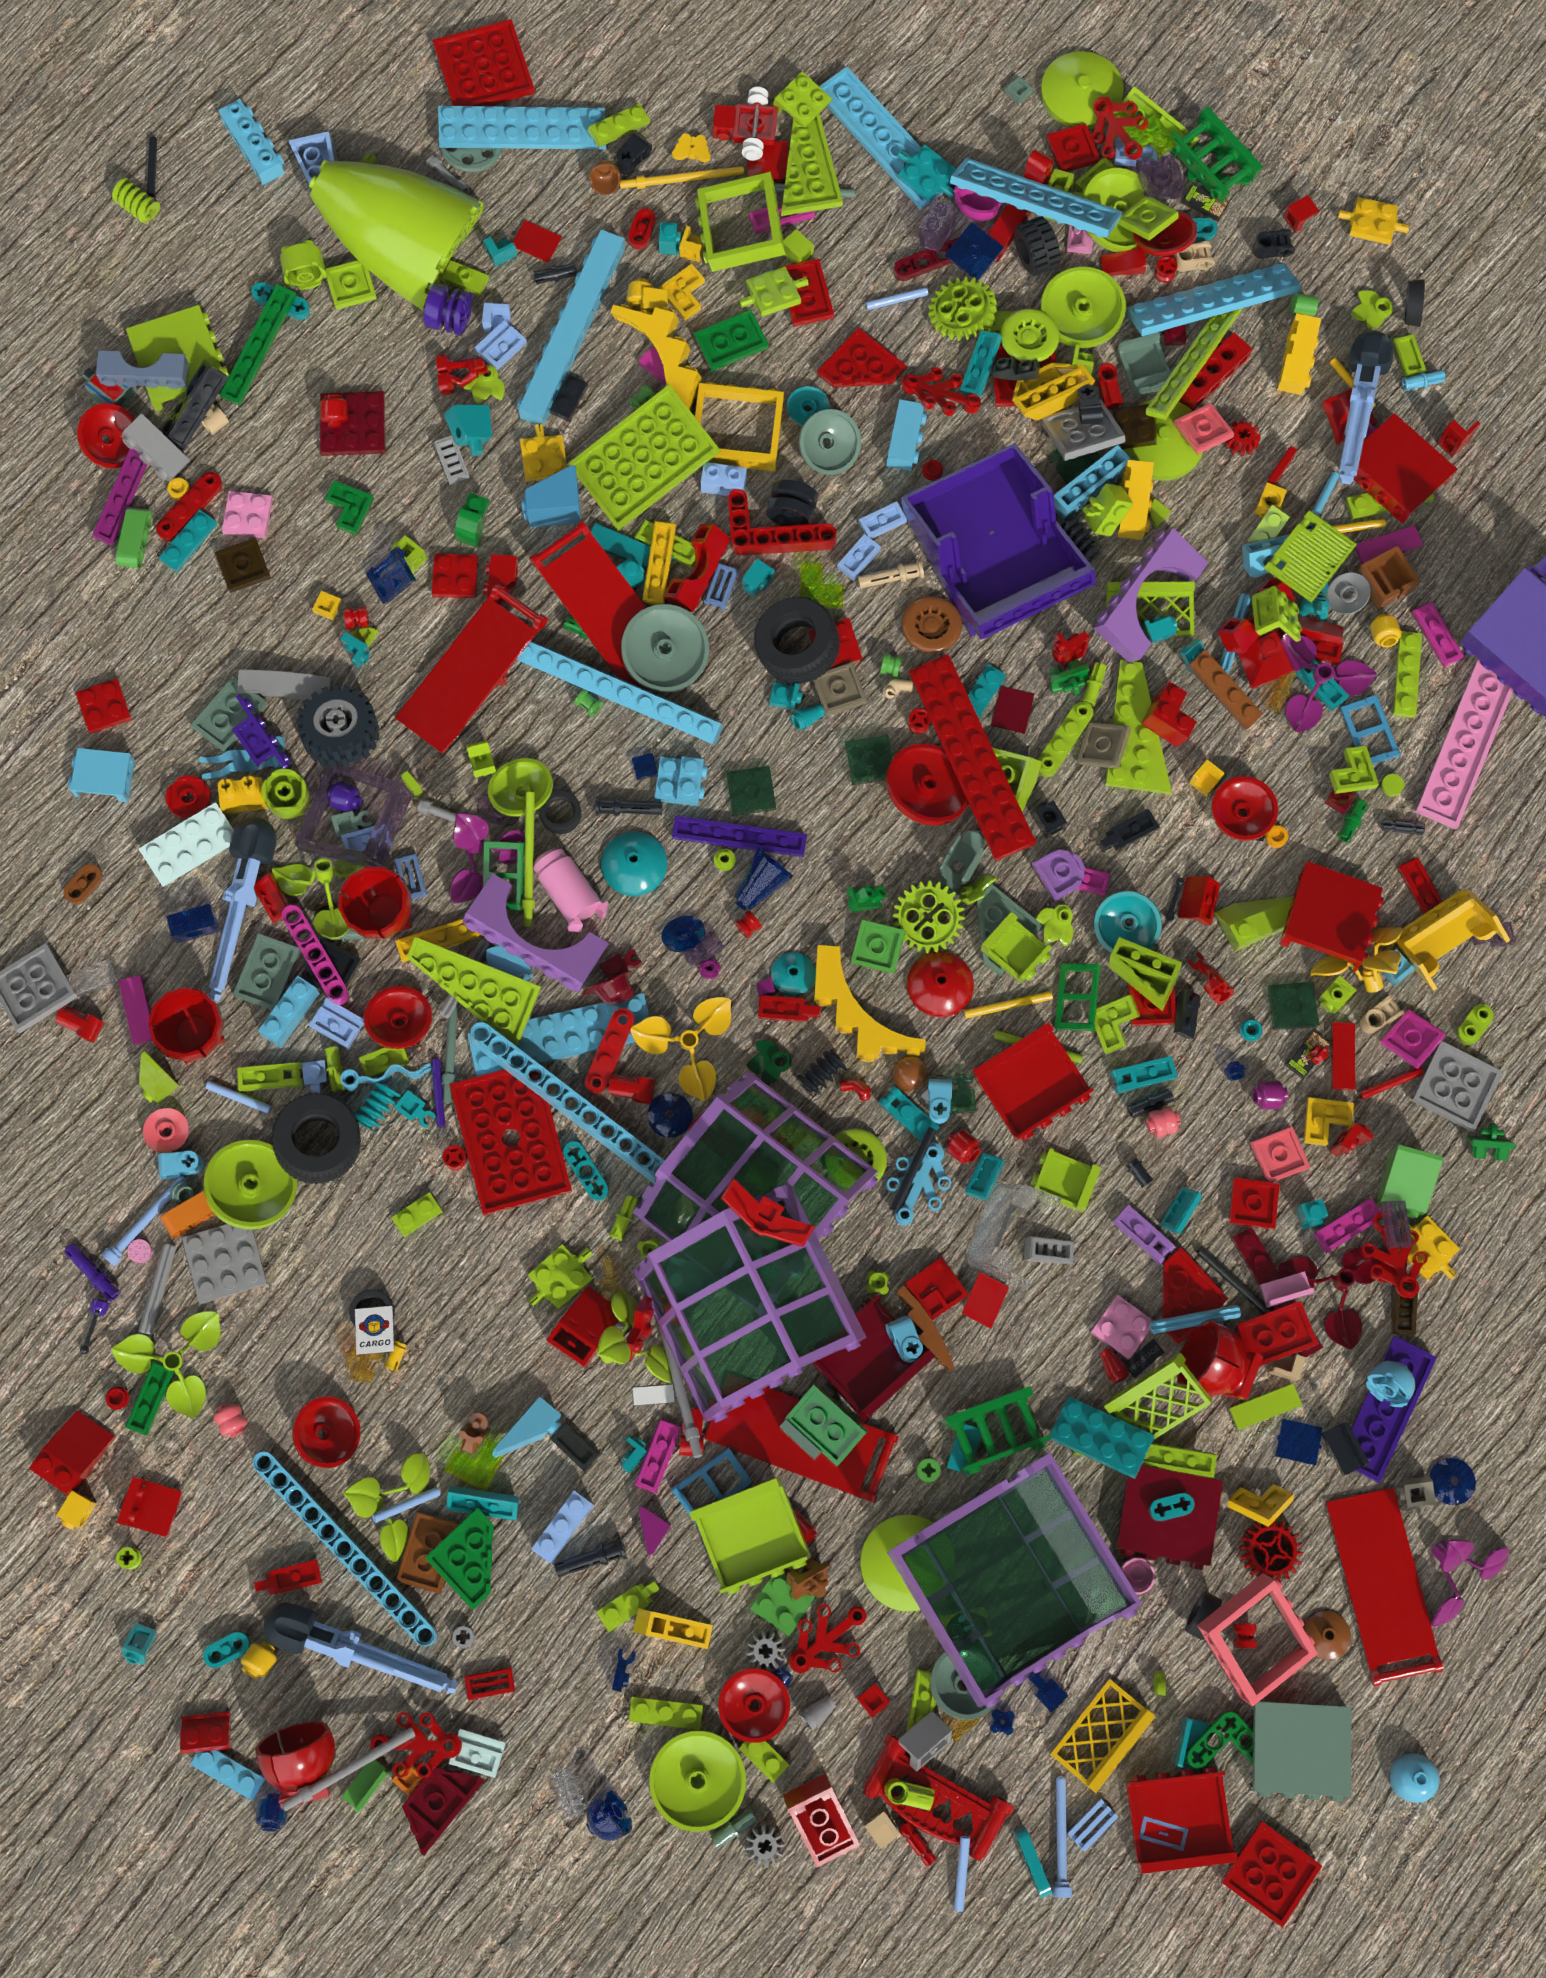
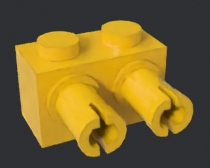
M245 776L241 780L222 779L218 783L220 809L223 814L228 815L268 809L261 792L264 782L263 778L259 776Z

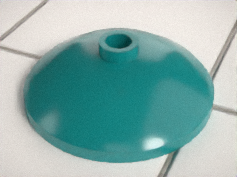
M637 831L622 833L613 838L605 847L601 858V870L605 881L613 890L626 896H642L655 890L664 880L668 866L667 855L660 842L649 834ZM635 856L638 858V860L636 862H631L630 858Z
M1120 891L1110 895L1101 903L1095 915L1094 928L1099 942L1110 953H1112L1119 937L1151 949L1160 937L1162 919L1157 906L1150 898L1135 891ZM1132 918L1134 920V924H1127L1126 919Z

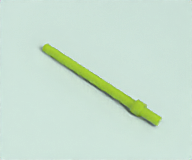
M526 792L524 899H522V909H524L523 926L532 927L533 909H535V900H533L535 792Z

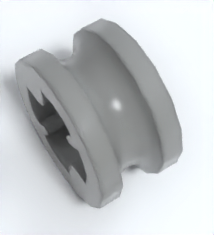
M461 1626L455 1629L452 1639L457 1647L467 1648L474 1642L475 1635L471 1628ZM462 1630H466V1634H470V1639H467L465 1644H461V1640H457V1635H460Z

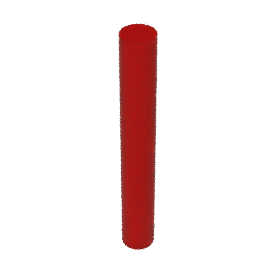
M1421 1067L1412 1069L1359 1091V1096L1364 1100L1424 1075L1423 1069Z

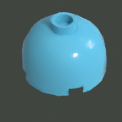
M1384 1361L1376 1365L1367 1377L1366 1386L1370 1393L1381 1402L1383 1399L1390 1401L1389 1405L1393 1407L1406 1406L1415 1390V1379L1406 1365L1400 1362Z
M1416 1753L1403 1754L1394 1761L1390 1768V1785L1395 1794L1405 1801L1413 1803L1425 1802L1432 1798L1439 1788L1440 1777L1438 1769L1424 1755Z

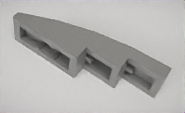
M239 670L237 691L239 693H261L263 697H286L287 700H312L311 694L315 691L319 695L322 693L321 688L327 687L328 691L331 690L332 679L331 677L283 671Z

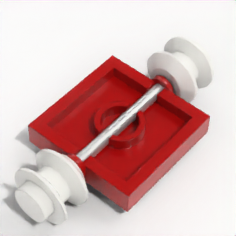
M756 86L749 90V105H736L733 143H743L742 155L751 161L762 157L764 145H775L778 107L767 106L769 92L761 86Z

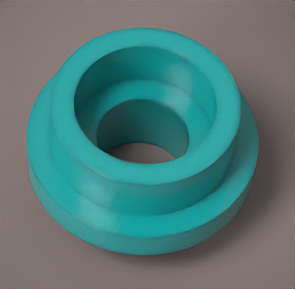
M1247 1019L1240 1026V1035L1246 1041H1256L1262 1035L1263 1029L1257 1020ZM1247 1028H1253L1254 1034H1249Z

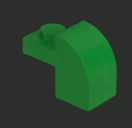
M472 493L468 494L463 509L460 508L455 526L456 541L477 548L484 531L483 520L490 505V499Z

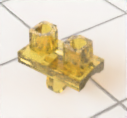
M356 1345L353 1346L351 1353L344 1351L342 1356L348 1358L345 1365L346 1368L351 1369L354 1361H356L349 1379L358 1383L359 1381L372 1383L376 1372L366 1368L369 1359L380 1363L385 1352L359 1354L357 1356Z

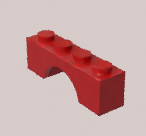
M700 524L691 541L696 555L693 571L684 579H672L663 598L672 605L693 612L698 606L699 600L707 588L713 572L717 569L718 562L726 551L731 538L715 524Z
M1269 577L1257 590V593L1275 586L1278 590L1284 592L1291 602L1295 600L1290 587L1278 578ZM1254 614L1248 620L1229 618L1217 631L1227 652L1241 654L1246 652L1262 636L1255 630Z

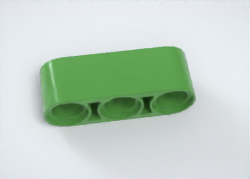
M1301 293L1293 294L1289 313L1314 317L1319 297Z
M127 507L116 552L117 566L141 568L152 520L150 509Z

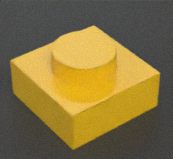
M321 591L312 611L315 614L334 620L342 600Z

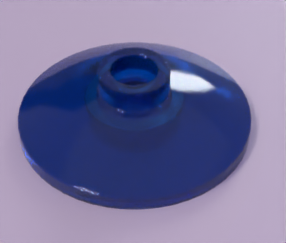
M681 916L671 920L664 927L661 939L664 946L670 951L687 952L701 944L706 930L704 924L698 918Z
M675 1093L659 1095L652 1101L647 1111V1119L651 1129L656 1134L665 1138H674L685 1133L691 1125L693 1117L689 1102L681 1095ZM668 1110L674 1112V1115L670 1118L665 1115Z
M1446 1458L1437 1462L1430 1471L1429 1476L1433 1481L1435 1498L1440 1502L1452 1506L1460 1505L1472 1497L1476 1487V1479L1472 1469L1464 1461L1456 1458ZM1452 1477H1456L1458 1479V1484L1456 1486H1454L1451 1483Z

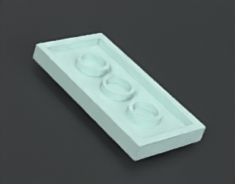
M215 802L139 848V851L164 887L230 846L234 830Z

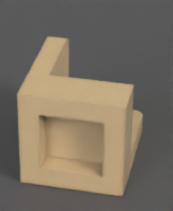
M1289 1355L1273 1361L1270 1364L1268 1373L1296 1382L1300 1380L1306 1357Z
M883 1810L864 1824L880 1848H884L895 1838L901 1837Z

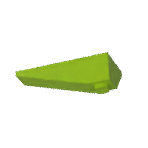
M1135 86L1122 103L1133 101L1138 106L1137 113L1133 116H1129L1126 112L1113 113L1115 117L1144 116L1148 120L1147 128L1139 130L1137 127H1123L1127 134L1132 138L1169 151L1167 143L1173 132H1176L1180 137L1189 132L1187 128ZM1195 137L1187 145L1192 149L1199 138Z
M993 748L1023 812L1036 784L1042 762L1031 757Z
M1293 896L1233 903L1216 911L1214 914L1234 952L1283 930Z
M145 1050L141 1052L139 1085L144 1089L141 1094L150 1103L154 1100L160 1105L179 1085Z

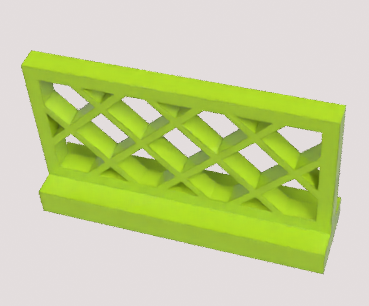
M1108 582L1105 586L1106 609L1109 606V600L1120 591L1122 582ZM1143 582L1138 591L1137 598H1142L1147 605L1140 612L1136 609L1137 618L1140 617L1143 621H1147L1148 619L1142 613L1149 606L1159 614L1157 617L1163 615L1166 618L1163 613L1172 606L1180 614L1176 618V622L1181 617L1189 622V630L1181 631L1178 628L1174 636H1194L1195 582ZM1157 598H1164L1169 603L1162 612L1153 604ZM1178 598H1188V607L1184 611L1174 603Z
M1178 1353L1113 1395L1104 1407L1109 1414L1114 1412L1118 1419L1131 1425L1134 1424L1135 1427L1150 1428L1149 1433L1155 1435L1154 1439L1210 1405L1213 1400L1184 1364L1186 1361L1184 1356ZM1180 1372L1187 1379V1386L1175 1383V1376ZM1158 1386L1170 1387L1169 1397L1157 1394ZM1174 1389L1186 1391V1400L1173 1398ZM1190 1392L1199 1394L1203 1402L1200 1404L1190 1402ZM1141 1397L1152 1398V1408L1141 1406ZM1157 1400L1169 1402L1168 1412L1156 1409ZM1173 1404L1185 1406L1184 1414L1172 1413ZM1124 1408L1134 1409L1135 1418L1126 1417L1122 1410ZM1139 1411L1151 1413L1150 1423L1139 1420ZM1155 1415L1167 1417V1425L1155 1424Z

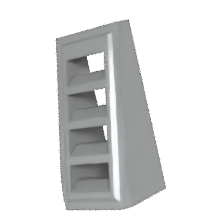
M453 436L435 441V449L449 485L470 479L461 452ZM456 453L455 456L446 459L444 458L445 456ZM459 461V464L451 467L447 466ZM461 469H462V471H463V472H461V473H458V474H455V475H452V476L450 475V473L455 472V471H458V470H461Z
M1030 1236L1025 1239L1024 1261L1073 1264L1074 1241ZM1043 1245H1046V1256L1043 1255ZM1053 1245H1055V1257L1052 1256ZM1062 1246H1065V1258L1061 1257Z

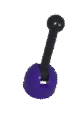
M92 1298L90 1312L94 1317L85 1343L80 1347L81 1354L85 1355L89 1352L88 1346L97 1319L107 1313L110 1303Z

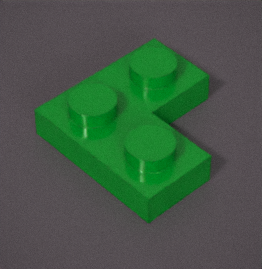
M333 481L325 500L327 503L343 509L336 524L337 529L357 536L374 501V496Z

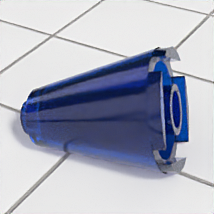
M759 848L734 895L737 899L735 904L744 911L747 908L752 910L791 880L793 875Z

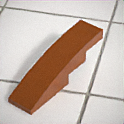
M903 1285L897 1291L896 1296L911 1309L907 1315L911 1318L914 1326L922 1333L919 1339L923 1348L926 1351L930 1350L935 1355L934 1358L950 1373L954 1365L941 1335L921 1304Z

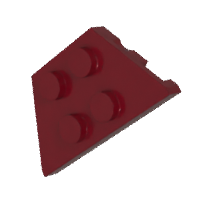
M436 1767L433 1769L430 1777L422 1780L402 1805L405 1816L410 1823L411 1831L420 1848L421 1855L425 1856L484 1783V1778Z

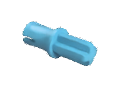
M1442 370L1430 373L1420 372L1419 375L1402 378V388L1404 391L1421 387L1425 389L1428 385L1444 382L1446 379L1445 372Z

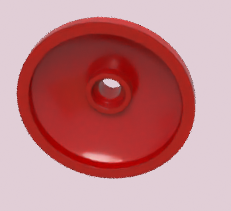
M1178 212V219L1150 241L1134 232L1133 239L1135 245L1147 254L1171 256L1184 251L1195 241L1197 226L1190 216Z
M102 403L92 406L84 412L77 425L76 435L81 451L92 463L108 469L122 467L130 448L124 444L121 435L135 418L126 409L115 404ZM103 435L108 438V442L102 440Z
M1235 777L1224 782L1214 794L1211 804L1212 817L1217 827L1225 835L1240 841H1252L1263 837L1272 829L1278 817V802L1273 791L1264 782L1253 777ZM1238 811H1244L1245 816L1239 815Z
M939 951L923 955L912 965L907 977V992L910 1000L918 1010L932 1017L943 1018L957 1014L969 1003L974 990V980L970 968L960 957L949 952ZM942 977L945 979L946 982L944 984L938 983L937 979Z
M393 986L378 992L369 1001L364 1012V1025L368 1035L377 1044L390 1049H403L418 1043L426 1036L432 1024V1009L427 998L418 990L407 986ZM399 1022L404 1023L402 1026H397Z
M319 1397L306 1403L297 1413L292 1427L293 1443L298 1454L307 1463L319 1468H333L345 1463L355 1453L360 1441V1423L356 1413L346 1402L335 1397ZM319 1429L323 1431L321 1438L318 1436Z
M748 1668L737 1672L725 1683L720 1692L718 1710L721 1721L730 1734L745 1742L760 1743L775 1737L784 1728L789 1718L791 1703L788 1690L779 1677L764 1669ZM752 1700H758L760 1702V1706L758 1708H753L751 1706Z

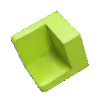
M794 230L783 240L786 253L784 256L793 264L808 261L814 256V244L799 230Z
M1076 344L1071 365H1084L1091 375L1095 355L1079 352L1080 345Z

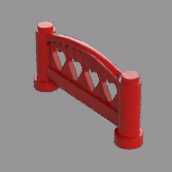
M888 1733L884 1740L886 1745L869 1774L862 1793L875 1800L876 1796H880L898 1815L911 1825L935 1838L959 1846L960 1837L965 1834L962 1832V1829H955L953 1823L956 1819L971 1812L973 1831L965 1836L970 1837L969 1855L981 1862L986 1857L1007 1815L1011 1816L1015 1806L996 1795H993L990 1803L926 1766L921 1767L916 1772L910 1766L911 1758L905 1755L906 1750L898 1743L899 1739ZM908 1775V1783L933 1788L934 1800L930 1811L892 1803L884 1792L886 1782L892 1778L900 1779ZM891 1792V1796H892V1797H898V1796H899L898 1792H897V1793ZM950 1799L951 1820L946 1823L941 1820V1817H934L932 1810Z

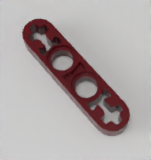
M958 237L900 259L894 265V277L899 281H907L962 260L969 255L970 242L966 238ZM960 245L961 248H964V251L957 249V246ZM944 252L947 254V258L943 260L938 259L936 253ZM925 259L928 265L920 267L917 265V261ZM900 268L907 269V273L900 271Z

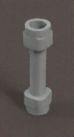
M431 155L427 159L426 165L434 173L438 172L454 188L466 194L469 192V187L463 180L456 179L443 166L440 158Z
M427 799L420 800L417 811L427 816L433 814L455 823L456 813L434 806L433 802Z

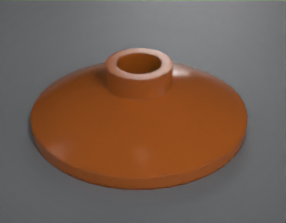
M1320 1611L1313 1614L1305 1623L1304 1631L1315 1642L1313 1646L1318 1653L1316 1657L1331 1660L1340 1657L1348 1649L1351 1640L1350 1628L1339 1614L1331 1611ZM1328 1630L1333 1634L1330 1640L1325 1637V1633Z

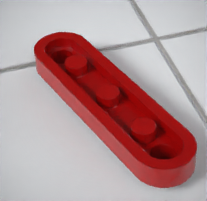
M207 472L203 474L157 523L156 532L162 540H174L199 509L202 511L222 490L223 482L217 473ZM211 479L214 480L211 484L207 483ZM165 526H170L168 530H163Z
M619 1008L611 1016L585 1078V1086L591 1093L599 1094L607 1088L634 1023V1016L629 1009ZM622 1015L627 1017L625 1024H621L618 1021ZM595 1078L601 1081V1084L597 1087L592 1084Z

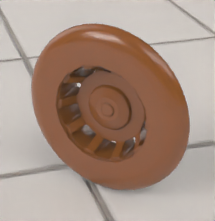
M924 596L916 599L906 608L902 617V631L907 641L916 649L928 653H937L947 650L959 639L962 631V619L957 608L947 599L939 596Z

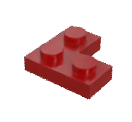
M645 1295L635 1309L634 1326L626 1338L631 1351L629 1361H632L636 1353L639 1354L641 1352L644 1339L649 1338L653 1330V1325L650 1324L655 1311L652 1308L653 1298Z

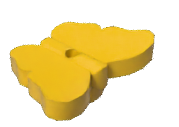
M687 133L682 134L675 149L672 151V157L676 160L688 158L697 159L701 162L710 161L711 155L705 136L691 137Z

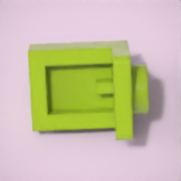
M487 740L466 746L475 778L496 773Z

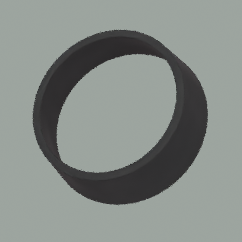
M1425 279L1408 282L1405 307L1406 325L1421 326Z

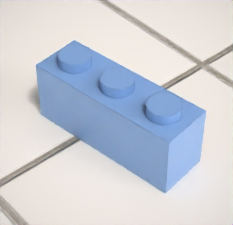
M573 1491L531 1549L552 1564L593 1509L594 1505L576 1491Z

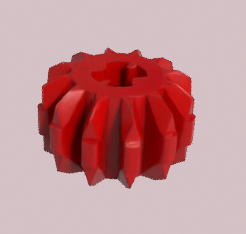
M1242 419L1240 423L1234 421L1229 426L1234 432V437L1225 442H1227L1226 449H1233L1232 455L1236 452H1239L1241 457L1244 456L1245 452L1250 455L1253 450L1258 448L1261 434H1258V427H1252V421L1245 424L1244 419Z

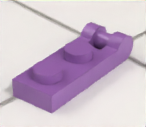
M1129 1204L1112 1222L1159 1265H1162L1166 1261L1165 1257L1169 1253L1172 1254L1176 1249L1173 1243ZM1157 1242L1162 1246L1159 1251L1153 1248Z

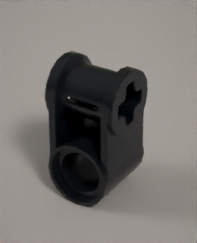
M637 133L630 135L624 145L617 151V167L621 174H631L649 156L653 145Z
M1281 229L1278 231L1261 232L1252 247L1253 255L1259 259L1288 257L1294 254L1295 247L1291 242V230Z
M1092 385L1080 387L1078 389V410L1081 425L1103 422V409L1096 387Z

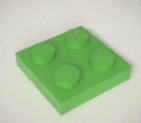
M862 920L851 963L895 974L906 931Z
M782 1574L769 1579L750 1610L787 1636H790L815 1598V1595L809 1596L806 1594L794 1600L791 1597L792 1588L786 1582L787 1576Z

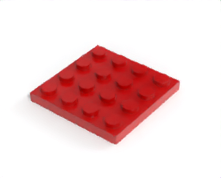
M512 19L432 40L453 106H491L535 94L533 82Z

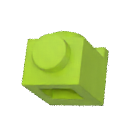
M406 535L401 540H396L392 545V557L406 567L411 574H414L427 560L425 550Z
M1339 975L1317 1000L1321 1002L1320 1005L1323 1009L1335 1014L1357 990ZM1334 992L1337 993L1340 996V998H1336L1334 996Z

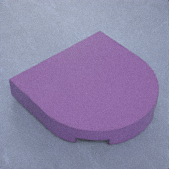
M1058 849L1032 862L1034 870L1054 902L1075 891L1084 879V863L1074 852Z

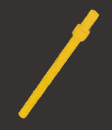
M744 167L652 177L641 175L636 176L634 179L621 180L620 189L632 187L643 189L650 185L744 175Z

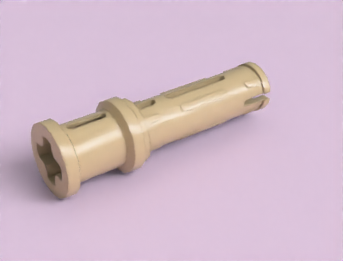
M918 559L910 564L903 565V563L897 565V568L858 575L857 579L859 588L862 589L898 580L904 583L907 579L916 577L922 579L924 578L922 562Z

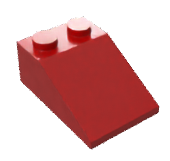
M76 1411L43 1447L28 1469L66 1495H69L71 1490L78 1491L116 1436L81 1412Z
M826 1773L783 1794L787 1809L816 1867L860 1846Z

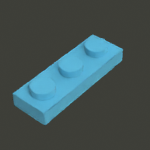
M219 1750L197 1752L190 1764L251 1801L255 1799L266 1780L262 1775Z

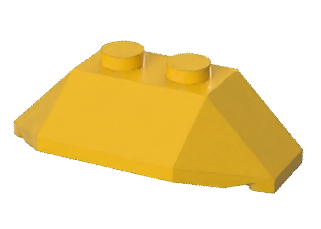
M1051 363L1040 368L1038 378L1017 380L1012 401L1025 417L1040 420L1072 405L1079 398L1078 389L1084 385H1093L1095 380L1084 365L1077 364L1075 366L1064 363Z

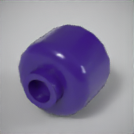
M343 781L333 784L327 794L330 806L344 813L358 809L362 802L359 788Z

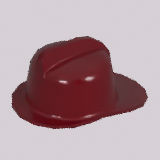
M624 972L611 980L591 986L582 991L581 994L590 995L596 993L608 1005L621 1004L634 995L628 978L632 972Z

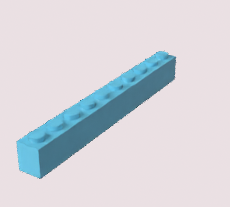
M600 230L598 237L595 236L593 238L592 250L584 258L582 272L579 271L575 278L576 285L573 290L570 289L567 295V304L560 310L559 322L552 327L551 339L543 347V357L541 361L536 362L534 367L535 374L526 384V394L524 398L521 397L518 401L517 409L519 410L520 419L538 424L539 426L543 424L544 427L550 415V409L565 382L625 250L623 237Z
M532 640L517 658L520 662L711 744L717 743L725 724Z

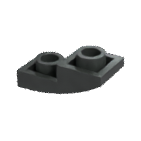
M1015 357L1001 358L994 362L992 374L993 377L1006 380L1036 379L1039 375L1040 364L1038 359L1025 360L1017 364Z

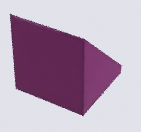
M772 977L756 984L759 996L775 994Z

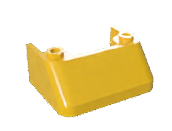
M1464 889L1458 891L1402 928V934L1396 943L1410 964L1416 967L1415 971L1434 991L1437 987L1431 977L1439 970L1438 958L1472 936L1478 940H1488L1497 933L1506 943L1510 939L1496 914L1471 890Z

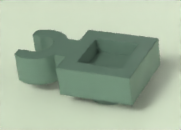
M364 810L356 817H354L353 811L331 816L330 819L336 839L342 838L341 835L358 831L357 827L364 829L371 827L372 822L365 823L362 821V817L369 815V811Z

